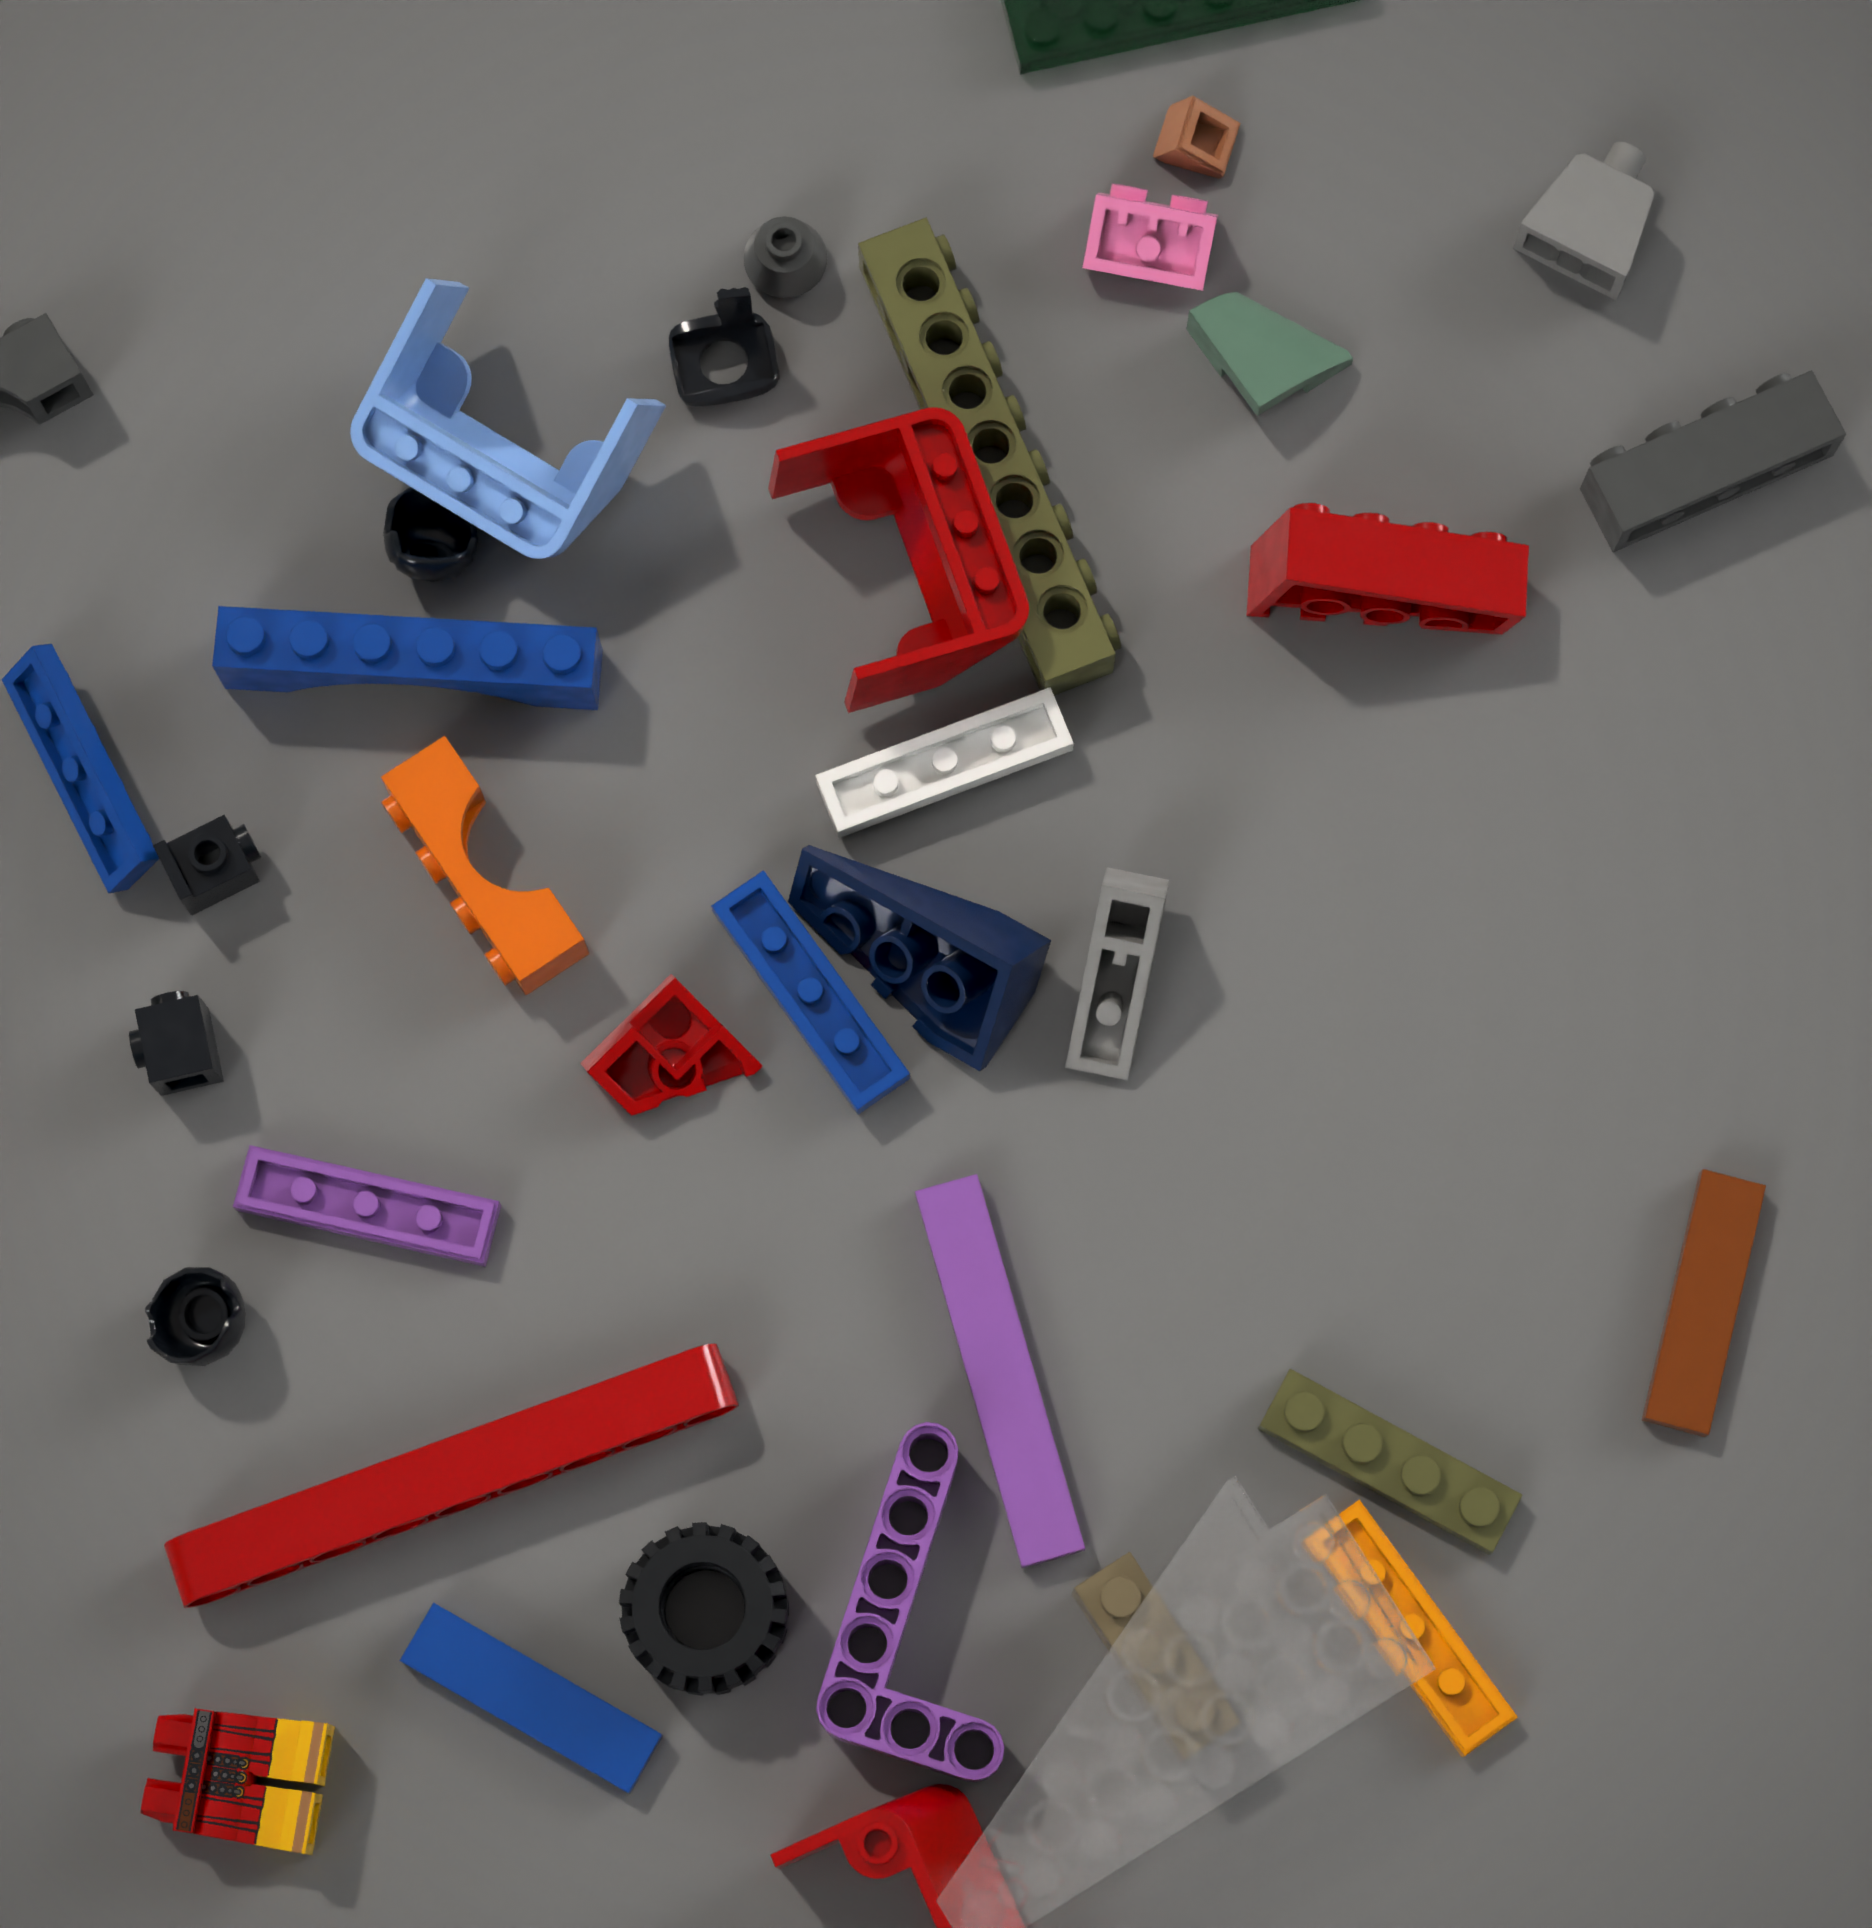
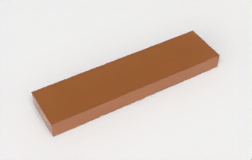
M1702 1169L1699 1172L1642 1421L1701 1437L1709 1435L1766 1185Z

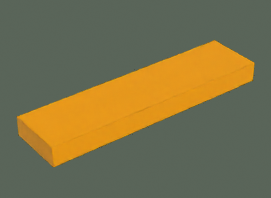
M1360 1499L1306 1537L1305 1541L1461 1757L1469 1754L1518 1718Z

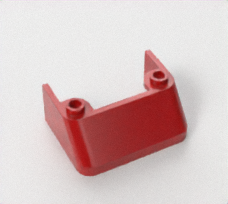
M937 407L925 408L775 451L768 486L772 500L831 483L839 506L851 517L859 520H875L894 515L932 623L915 627L904 634L898 644L895 656L853 669L844 701L848 713L939 687L1006 646L1021 634L1029 615V602L965 428L959 418L952 412Z
M933 1784L860 1813L770 1854L775 1867L781 1869L840 1842L849 1864L854 1870L865 1877L883 1879L911 1868L936 1928H1025L968 1798L959 1789L951 1785Z

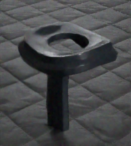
M746 287L729 290L720 289L717 292L718 300L714 302L718 314L684 321L676 325L670 332L669 351L678 393L683 402L688 406H712L753 398L773 389L780 379L770 326L762 316L752 313L751 294ZM719 341H730L738 344L748 357V366L745 373L737 381L730 384H717L709 381L703 375L700 368V359L704 351L710 345Z

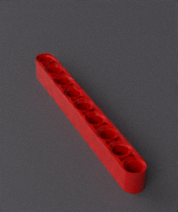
M715 1343L702 1345L187 1532L167 1541L164 1544V1548L184 1608L201 1606L717 1418L736 1409L739 1404L718 1345Z

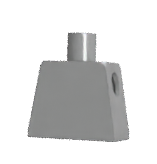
M1615 142L1604 162L1585 153L1576 154L1523 219L1513 249L1617 300L1631 268L1655 195V191L1651 186L1636 179L1646 161L1645 155L1637 147L1626 142Z

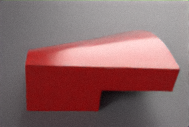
M672 974L580 1063L631 1116L657 1108L661 1102L677 1096L689 1097L707 1091L706 1086L742 1074L746 1077L751 1076L763 1067Z

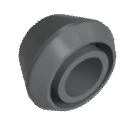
M776 217L761 225L750 236L744 250V266L749 279L759 290L774 297L791 298L808 292L821 280L827 265V251L821 236L808 224L792 217Z

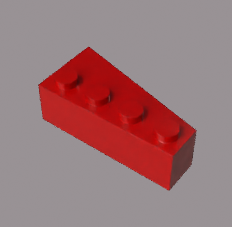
M1297 504L1290 507L1251 545L1246 616L1269 618L1271 606L1300 608V620L1325 622L1326 615L1360 612L1363 625L1376 626L1404 623L1410 619V616L1419 617L1421 629L1503 635L1526 617L1529 545L1507 542L1505 535L1496 532H1478L1469 536L1450 533L1449 528L1440 523L1422 522L1413 526L1389 523L1390 519L1387 516L1378 513H1359L1351 517L1332 514L1327 506L1321 504Z

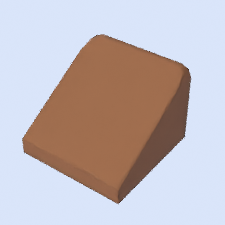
M1190 96L1172 104L1167 110L1153 157L1165 164L1218 179L1224 177L1241 123L1195 96Z

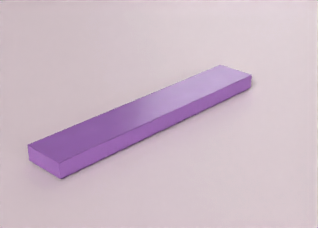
M975 1174L915 1191L916 1200L1021 1568L1085 1551V1545L978 1175Z

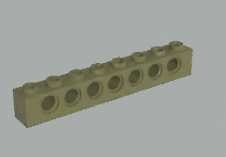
M926 217L859 242L860 271L919 409L937 407L948 410L956 415L965 428L974 455L985 446L998 447L1007 455L1000 462L991 464L982 462L976 456L975 458L1029 602V615L1023 631L1017 638L1040 691L1051 687L1055 696L1113 673L1115 651L1121 649L1118 632L1110 615L1107 613L1099 616L1091 595L1097 593V587L1091 569L1084 558L1075 561L1067 543V540L1073 539V531L1068 516L1060 503L1051 506L1043 487L1050 483L1046 466L1037 449L1028 452L1020 434L1021 431L1026 430L1023 413L1015 396L1004 397L996 378L1003 376L998 355L990 341L981 344L973 324L979 323L978 311L968 288L958 290L950 271L956 269V262L947 238L944 234L935 237ZM916 286H927L936 292L935 296L926 301H916L906 295L911 288ZM949 339L956 342L959 348L951 354L941 355L933 352L929 346L936 340ZM971 392L981 397L983 402L975 408L963 409L956 406L951 400L960 393ZM1019 500L1025 503L1030 508V511L1023 517L1009 518L1004 516L998 510V507L1006 501ZM1040 554L1048 557L1054 566L1045 573L1037 574L1026 570L1021 562L1030 555ZM1065 609L1072 612L1077 617L1078 622L1070 628L1057 629L1048 624L1045 617L1053 610Z

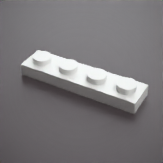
M1049 687L816 774L815 778L838 838L1073 751L1074 743L1052 689Z

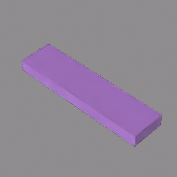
M249 1145L233 1208L244 1213L486 1267L501 1204L499 1201Z

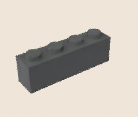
M1808 371L1795 378H1791L1789 373L1777 375L1760 385L1756 389V395L1740 402H1736L1734 397L1722 399L1706 408L1701 413V419L1682 427L1678 421L1667 423L1651 432L1645 438L1646 443L1628 451L1621 445L1615 446L1593 458L1590 462L1591 467H1589L1580 490L1612 552L1623 549L1834 456L1846 432L1813 371Z

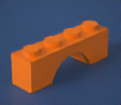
M445 735L381 776L390 795L382 800L381 804L401 833L412 827L424 845L415 854L435 884L444 878L448 880L458 895V898L449 904L470 935L479 929L484 933L493 947L484 955L505 986L515 980L524 994L528 995L589 955L584 938L550 888L534 891L504 889L487 881L470 864L468 854L470 831L486 801L480 786Z

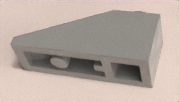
M1109 867L1106 868L1065 1068L1128 1080L1165 907L1169 880Z

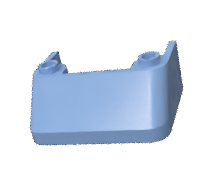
M426 278L352 420L350 428L352 444L358 454L365 460L522 555L533 559L555 557L564 552L622 489L666 405L656 399L627 398L605 440H588L579 443L569 452L560 470L556 469L460 411L470 391L471 371L463 356L441 342L469 288L460 282Z

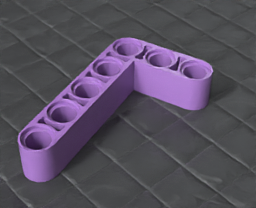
M925 1422L913 1426L905 1433L900 1442L818 1695L816 1711L819 1722L826 1732L840 1741L962 1781L977 1783L990 1778L997 1772L1002 1763L1004 1744L1001 1734L997 1729L982 1719L887 1689L958 1463V1446L952 1433L938 1423ZM932 1439L940 1442L948 1454V1459L944 1466L933 1472H924L917 1469L910 1460V1452L919 1441ZM906 1501L921 1505L928 1516L924 1529L910 1536L902 1535L895 1531L889 1521L893 1509L898 1504ZM885 1564L896 1565L906 1574L907 1586L898 1597L883 1599L875 1595L870 1589V1576L879 1566ZM865 1627L875 1628L886 1637V1651L876 1662L861 1663L850 1654L848 1649L849 1641L852 1635L859 1629ZM843 1691H853L861 1695L866 1703V1714L863 1720L850 1728H842L835 1725L828 1715V1707L832 1698ZM908 1711L923 1715L930 1726V1734L926 1742L914 1749L899 1746L891 1735V1727L895 1718L901 1713ZM966 1733H981L992 1743L993 1757L984 1768L978 1770L967 1769L957 1761L954 1753L955 1745L958 1739Z

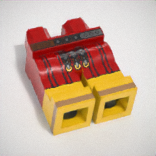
M194 1708L193 1715L158 1716L153 1739V1751L186 1756L181 1783L147 1779L141 1804V1814L165 1823H172L173 1831L313 1855L323 1795L314 1792L257 1785V1777L325 1787L335 1726L321 1722L261 1717Z

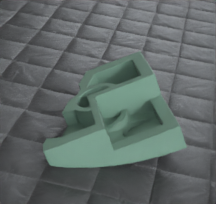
M1238 292L1219 295L1189 310L1186 330L1220 377L1225 374L1228 375L1257 416L1303 388L1305 393L1309 392L1352 365L1353 357L1346 349Z

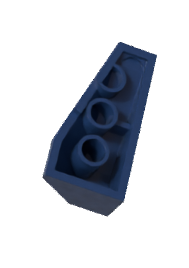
M811 845L804 847L801 851L788 903L839 954H851L875 978L871 986L884 999L893 996L917 1020L912 1027L927 1042L978 1071L987 1067L1033 997L1051 940L1000 911Z

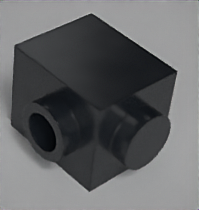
M186 991L167 992L151 999V1006L135 1009L138 1029L129 1031L132 1055L138 1069L146 1067L150 1085L161 1096L224 1082L210 1011L199 995L189 997V993Z

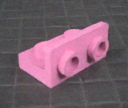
M1112 184L1110 194H1096L1082 268L1203 291L1218 218L1217 214L1206 213L1208 201L1172 195L1170 206L1147 202L1148 190L1120 184Z

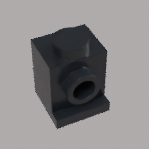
M225 814L168 843L163 840L153 845L179 899L191 915L260 882L251 863L260 859L261 855L245 824L233 829ZM220 849L219 858L210 865L199 863L200 857Z

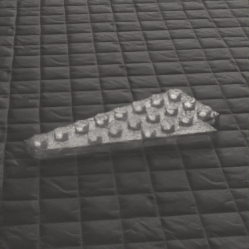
M1236 1475L1225 1482L937 1898L936 1902L952 1928H1026L1436 1669L1326 1494L1269 1529Z

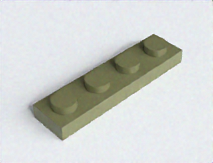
M1289 1369L1258 1427L1259 1430L1488 1555L1492 1554L1522 1497L1521 1493L1292 1369Z

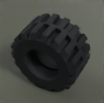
M707 1522L692 1523L690 1528L680 1530L677 1526L665 1531L666 1536L656 1543L651 1540L641 1549L644 1554L637 1563H631L625 1574L628 1580L625 1589L620 1591L619 1604L622 1606V1618L619 1619L622 1633L626 1636L629 1649L650 1674L674 1690L679 1689L688 1694L703 1696V1694L707 1693L725 1694L742 1684L746 1686L757 1679L756 1675L764 1667L768 1668L776 1658L775 1653L780 1643L783 1644L787 1633L786 1624L787 1616H789V1601L785 1584L776 1564L749 1535L746 1537L738 1533L735 1528L723 1524L720 1527L709 1526ZM702 1570L716 1571L729 1577L740 1589L744 1600V1616L736 1634L723 1645L711 1649H697L685 1645L673 1635L666 1620V1602L671 1590L687 1575Z

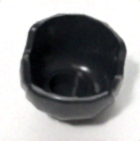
M412 487L407 488L392 498L387 507L383 531L385 550L389 561L395 564L398 571L410 578L434 582L458 577L473 561L478 544L477 527Z
M185 1267L164 1279L152 1298V1302L145 1307L151 1333L150 1338L147 1339V1344L151 1350L165 1360L177 1365L206 1366L228 1356L239 1343L245 1327L246 1313L244 1302L236 1283L225 1274L210 1267Z

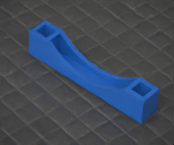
M218 606L212 667L225 689L292 692L314 687L349 684L414 685L480 693L535 707L598 710L603 649L597 627Z

